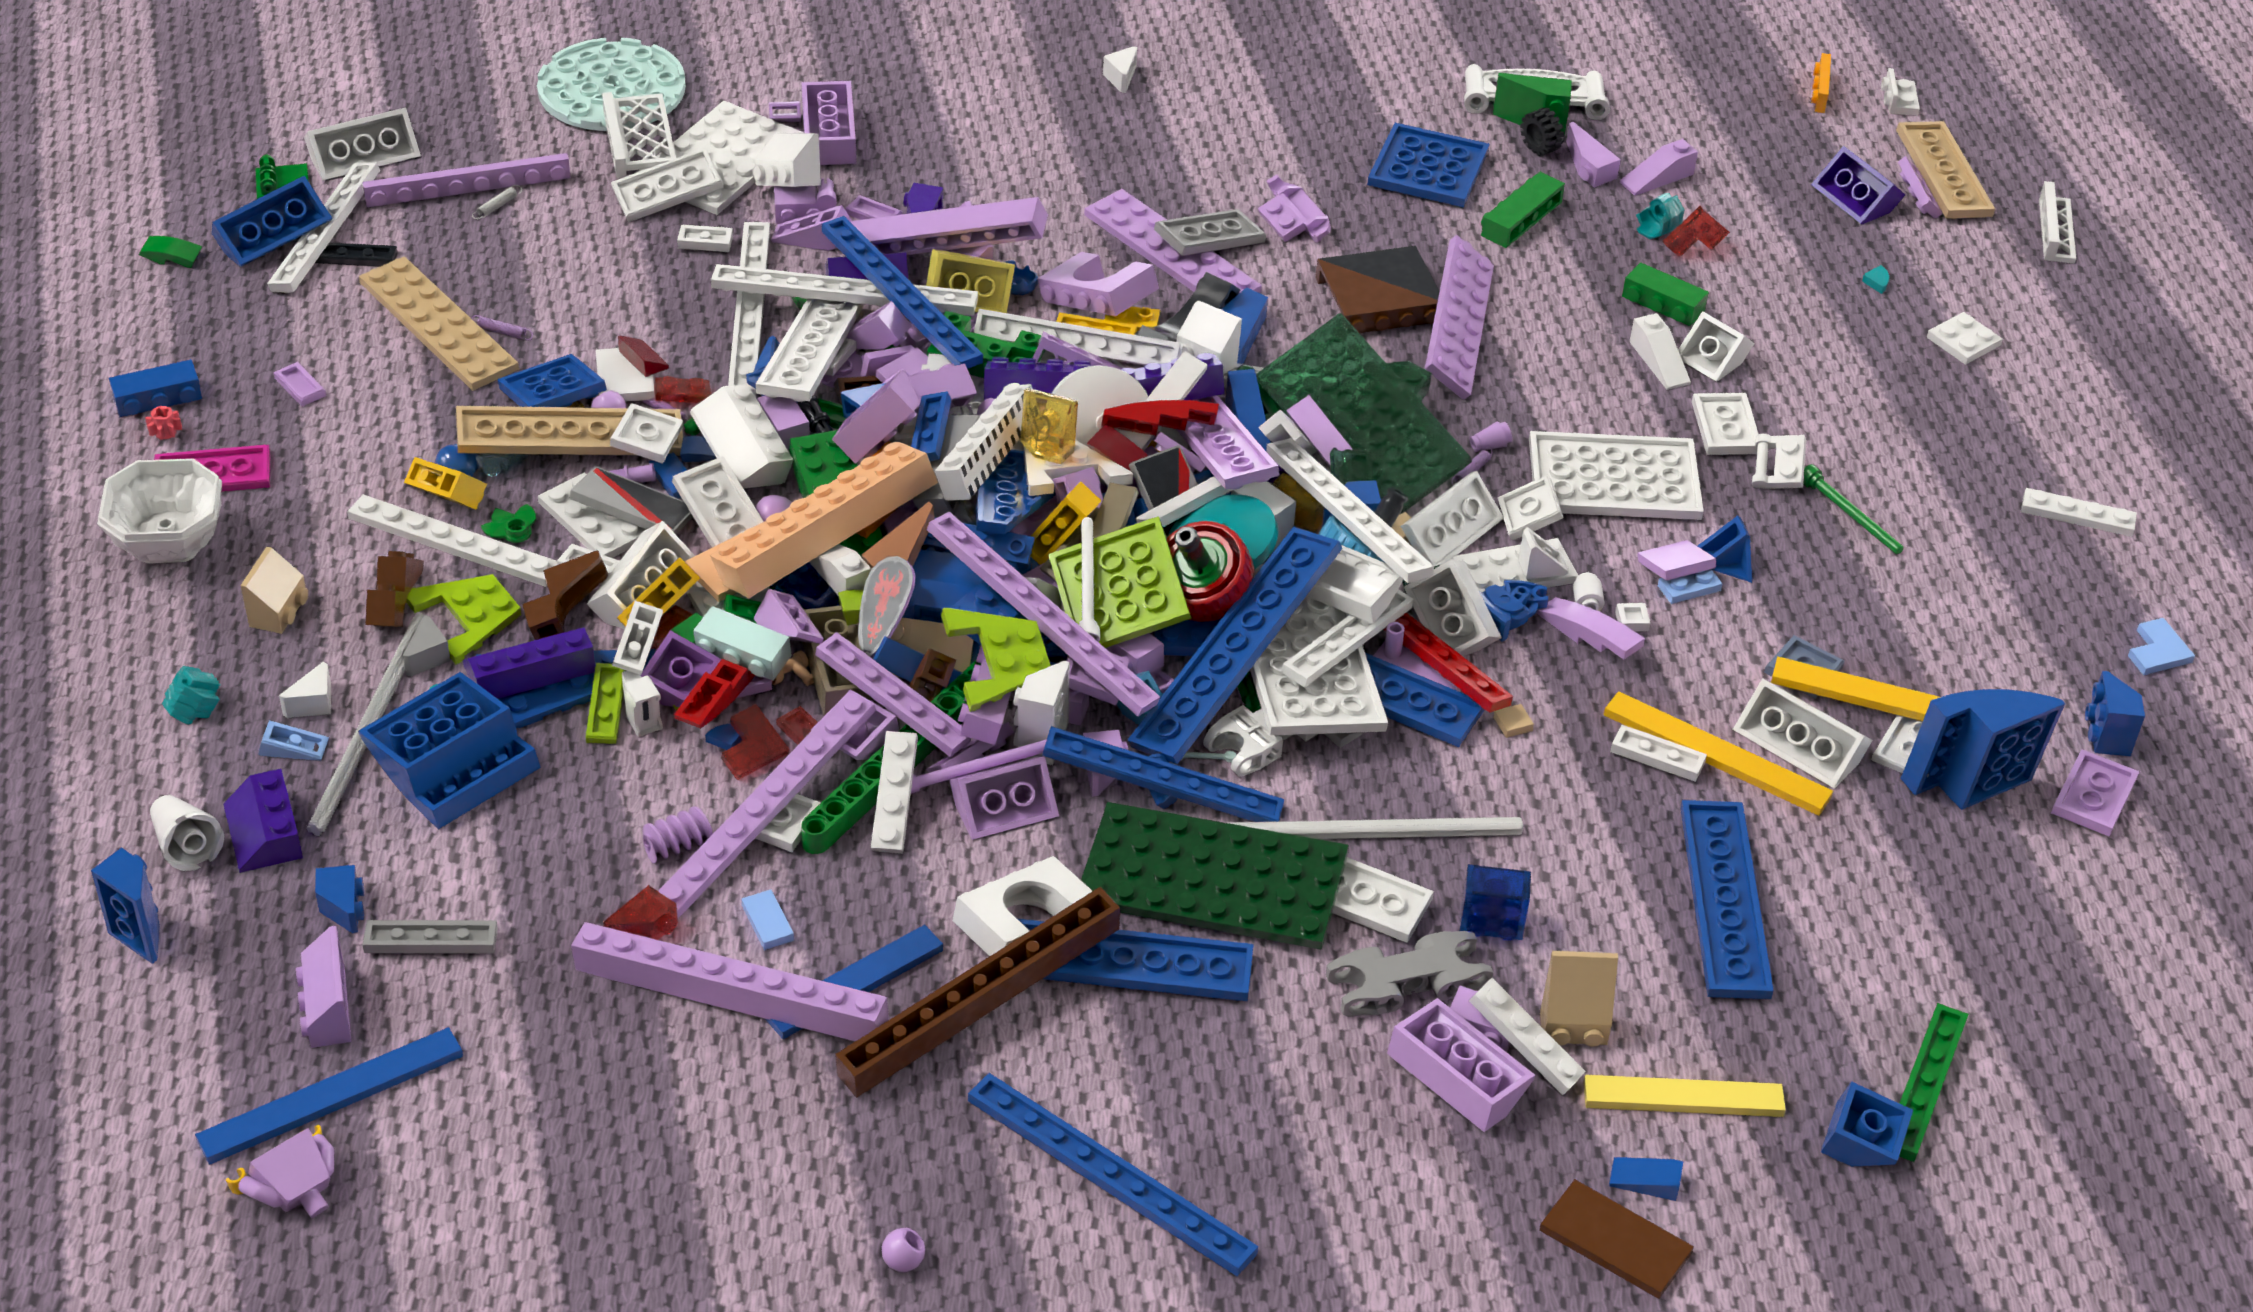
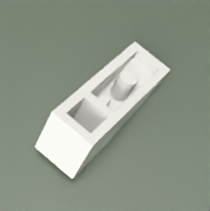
M1656 313L1634 318L1630 343L1666 390L1690 385V378L1674 338L1661 317Z
M840 544L810 561V564L837 595L838 592L846 590H864L866 579L871 571L870 566L856 551Z
M638 601L634 602L612 666L639 675L642 674L663 613L662 609Z

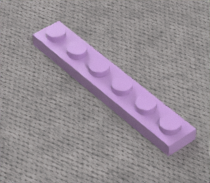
M836 632L816 647L815 655L948 756L952 757L971 741V738L960 735L962 726L839 633Z

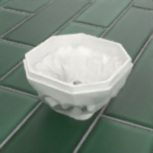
M195 459L137 460L106 479L97 524L111 538L115 546L127 551V553H131L140 561L145 563L189 561L196 556L201 548L207 545L214 535L221 508L222 480L219 479L217 474Z

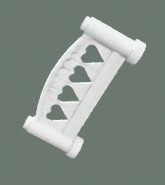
M1476 64L1468 66L1465 71L1466 94L1464 96V106L1470 113L1484 112L1489 105V101L1495 100L1496 86L1491 81L1497 82L1498 73L1572 80L1571 86H1578L1579 88L1576 91H1571V106H1585L1586 115L1594 120H1602L1610 112L1609 101L1605 97L1603 78L1597 71H1590L1586 76L1541 69L1483 71Z

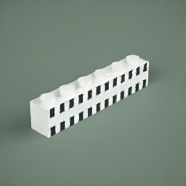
M1011 383L1005 386L1000 395L992 401L989 408L980 415L977 422L937 467L935 473L945 501L971 499L1041 414L1031 384L1020 385L1019 383Z

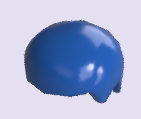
M1014 260L1004 261L1005 263L1015 265L1010 294L1026 295L1031 293L1038 285L1037 273L1030 270L1029 265L1020 269Z
M450 444L440 449L435 459V464L460 471L471 477L479 467L478 455L476 453H458L457 444Z

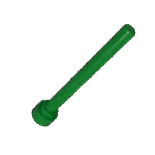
M1814 464L1804 468L1803 485L1805 487L1817 488L1895 554H1900L1903 551L1904 546L1824 481V476L1819 468Z

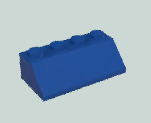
M302 176L213 221L211 234L223 252L237 265L242 267L331 221L332 217L306 177Z

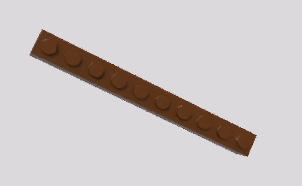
M1098 887L836 1053L838 1077L856 1098L1118 931L1120 929V907L1101 887Z

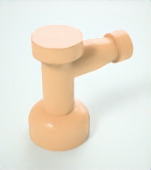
M801 650L795 652L776 678L771 680L772 684L776 685L782 682L784 674L792 670L803 680L806 686L813 684V676L806 668L808 666L806 654Z

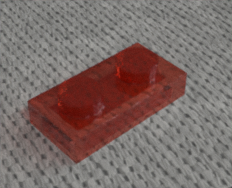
M672 376L655 377L654 380L655 401L700 403L711 395L709 380L701 378L680 379Z

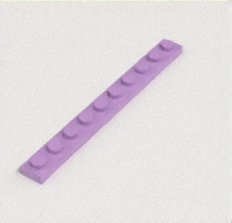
M947 512L929 522L927 527L929 533L1028 620L1037 621L1040 631L1134 714L1140 716L1158 704L1160 696L951 512Z
M850 690L651 898L653 905L674 918H679L876 711L875 703Z

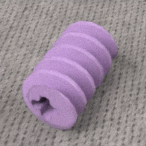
M696 806L691 807L688 812L680 811L677 817L671 814L666 817V821L658 819L654 825L647 823L643 826L642 830L645 851L652 863L657 862L656 853L658 852L664 859H667L668 848H671L674 854L678 855L680 853L679 844H682L688 851L691 849L692 839L698 846H701L703 844L702 836L705 835L708 839L713 834L707 817Z

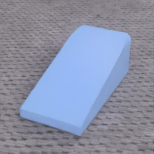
M269 720L258 755L321 761L329 737ZM315 743L319 746L317 752L313 751Z

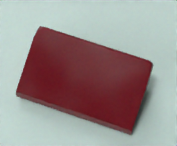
M618 336L619 352L645 377L669 369V365L643 340Z

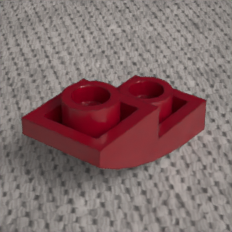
M1107 424L1087 442L1090 449L1131 471L1129 468L1130 463L1148 456L1135 443Z

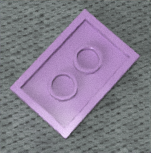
M2081 749L2053 806L2051 814L2110 837L2137 780L2139 771Z

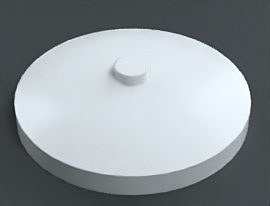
M1099 365L1078 369L1060 381L1048 399L1044 414V430L1047 442L1056 443L1061 442L1063 439H1072L1089 447L1087 442L1102 428L1101 422L1104 409L1130 403L1145 402L1148 395L1134 377L1120 369Z

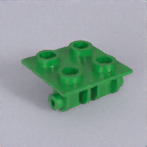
M267 154L263 155L259 159L260 168H255L257 199L302 176H305L308 180L307 163L276 166L273 157Z

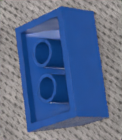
M121 847L93 868L91 873L108 934L153 964L158 958L160 924L157 916L158 908L153 901L151 893L153 888L148 881L146 873L147 865L139 855H132Z

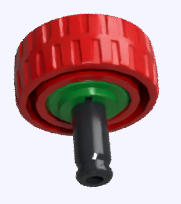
M1199 521L1182 526L1167 537V542L1191 615V619L1188 620L1209 622L1221 619L1230 607L1243 596V593L1249 587V583L1254 578L1255 570L1250 553L1239 535L1224 524L1213 521Z

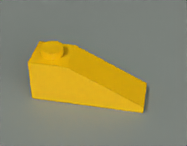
M414 457L404 481L408 485L474 510L477 509L483 499L484 490L487 486L486 483L465 473Z
M679 557L617 619L626 627L635 601L662 609L663 615L700 577Z

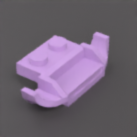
M1277 174L1266 181L1275 197L1260 206L1258 211L1284 242L1306 231L1318 243L1330 233L1331 226L1328 216L1307 196L1303 188L1282 181Z

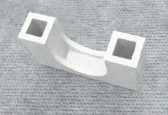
M1052 856L958 896L952 921L991 956L1029 932L1007 910L1008 907L1021 904L1033 905L1048 911L1054 916L1091 893L1092 890L1056 857Z

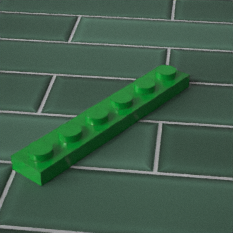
M1940 1003L1936 1005L1899 1103L1913 1110L1899 1157L1912 1162L1916 1160L1966 1024L1968 1013Z

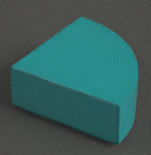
M1880 265L1865 273L1862 282L1882 294L1887 289L1889 273Z

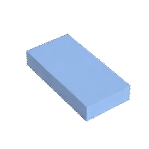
M771 889L741 898L742 907L764 950L794 941V933Z

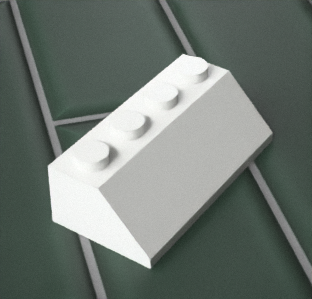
M406 108L310 130L304 136L310 158L322 181L346 175L354 163L377 162L380 167L421 157Z
M748 384L723 386L691 409V416L716 458L724 456L743 488L785 483L793 458Z
M661 521L641 533L588 601L587 605L604 623L625 629V626L617 617L679 557L685 562L695 555Z
M1763 678L1732 729L1834 789L1860 763L1873 741Z

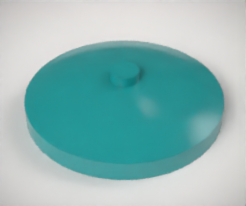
M1224 495L1179 518L1167 535L1168 537L1180 527L1193 522L1213 521L1224 524L1231 530H1234L1243 540L1250 553L1255 570L1270 556L1278 540V525L1272 510L1263 501L1247 495Z

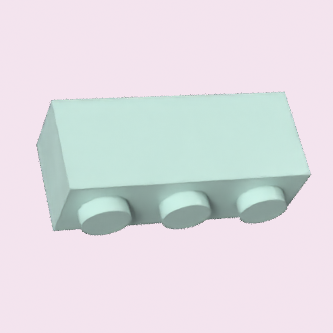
M714 606L708 610L693 630L697 646L720 659H725L748 668L749 671L759 677L763 676L774 680L791 657L790 639L788 636Z

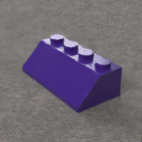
M1199 354L1196 358L1207 364V370L1184 400H1197L1225 394L1222 362L1215 354ZM1178 358L1168 363H1149L1142 368H1123L1120 370L1134 377L1142 385L1149 397Z
M584 627L463 660L468 677L497 699L595 673L594 649Z

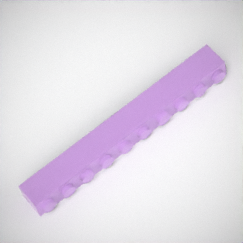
M584 922L571 945L576 970L769 1020L781 1021L796 1027L852 1041H857L889 1020L887 997L587 922Z

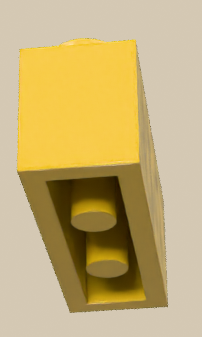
M1080 481L1031 535V537H1035L1031 557L1040 565L1045 563L1049 559L1048 554L1055 552L1102 500Z

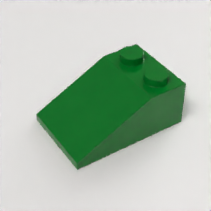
M1498 73L1493 115L1521 125L1523 123L1521 120L1525 117L1524 115L1541 108H1549L1550 111L1555 112L1554 117H1559L1558 124H1562L1563 128L1560 130L1564 132L1565 136L1572 80Z

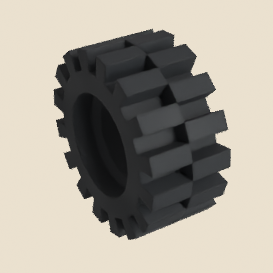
M1541 108L1528 113L1521 120L1523 122L1520 125V128L1523 129L1521 136H1525L1523 142L1524 144L1528 143L1527 148L1529 150L1532 149V152L1534 154L1537 153V156H1543L1558 150L1564 142L1561 138L1564 137V132L1560 130L1563 126L1558 124L1560 119L1558 116L1554 117L1555 112L1550 111L1549 108Z

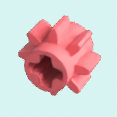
M156 407L151 411V416L145 417L149 435H156L160 440L175 437L176 430H182L178 411L172 412L170 407Z

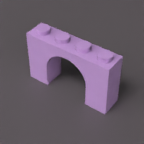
M1086 252L1078 253L1037 278L1040 293L1045 302L1117 316L1159 289L1152 264L1133 262L1114 275L1105 278L1099 255Z

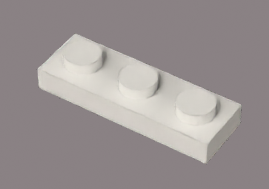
M1621 725L1610 751L1696 782L1707 757L1705 753L1625 725Z

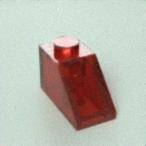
M648 885L603 922V925L607 928L659 940L663 935H669L678 924L677 905Z

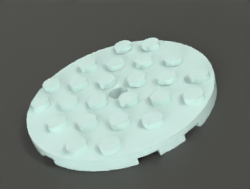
M599 38L566 47L554 54L552 61L548 65L543 64L538 73L537 83L539 100L545 110L552 116L575 127L598 131H607L602 93L612 92L613 98L662 93L666 113L669 114L682 100L686 87L683 67L674 55L655 44L650 47L642 45L641 40L621 38V42H606V38ZM658 103L647 104L646 107H648V108H650V109L653 110V109H655L659 104H658ZM630 106L619 107L626 112L633 109ZM639 111L635 116L643 119L647 114ZM653 118L649 123L657 121V119ZM628 121L624 126L632 129L637 124Z

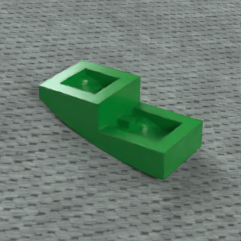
M149 236L139 255L158 264L164 265L168 259L186 268H192L201 253L202 246L174 237Z

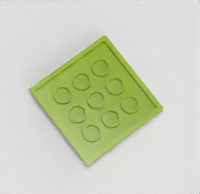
M1159 516L1093 539L1094 620L1100 627L1099 643L1104 648L1191 619ZM1082 543L1048 554L1065 613L1078 625L1082 620Z

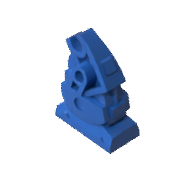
M1504 580L1503 586L1495 584L1480 592L1502 637L1499 639L1501 642L1508 638L1509 630L1518 628L1526 623L1528 618L1535 615L1537 609L1547 608L1549 600L1548 596H1546V586L1520 580Z

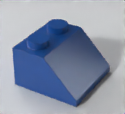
M1851 1081L1836 1103L1821 1153L1851 1167L1895 1165L1900 1155L1913 1110Z

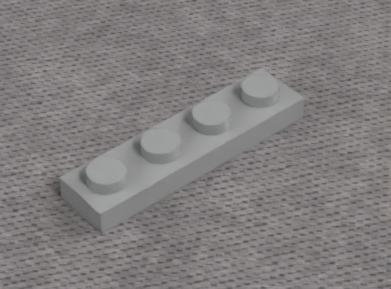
M367 920L363 950L364 953H494L498 931L497 920Z

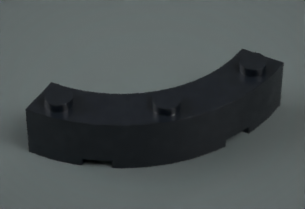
M1206 272L1198 281L1193 295L1179 312L1161 325L1154 327L1142 325L1135 335L1176 342L1177 334L1195 302L1201 301L1221 310L1241 290L1232 283Z

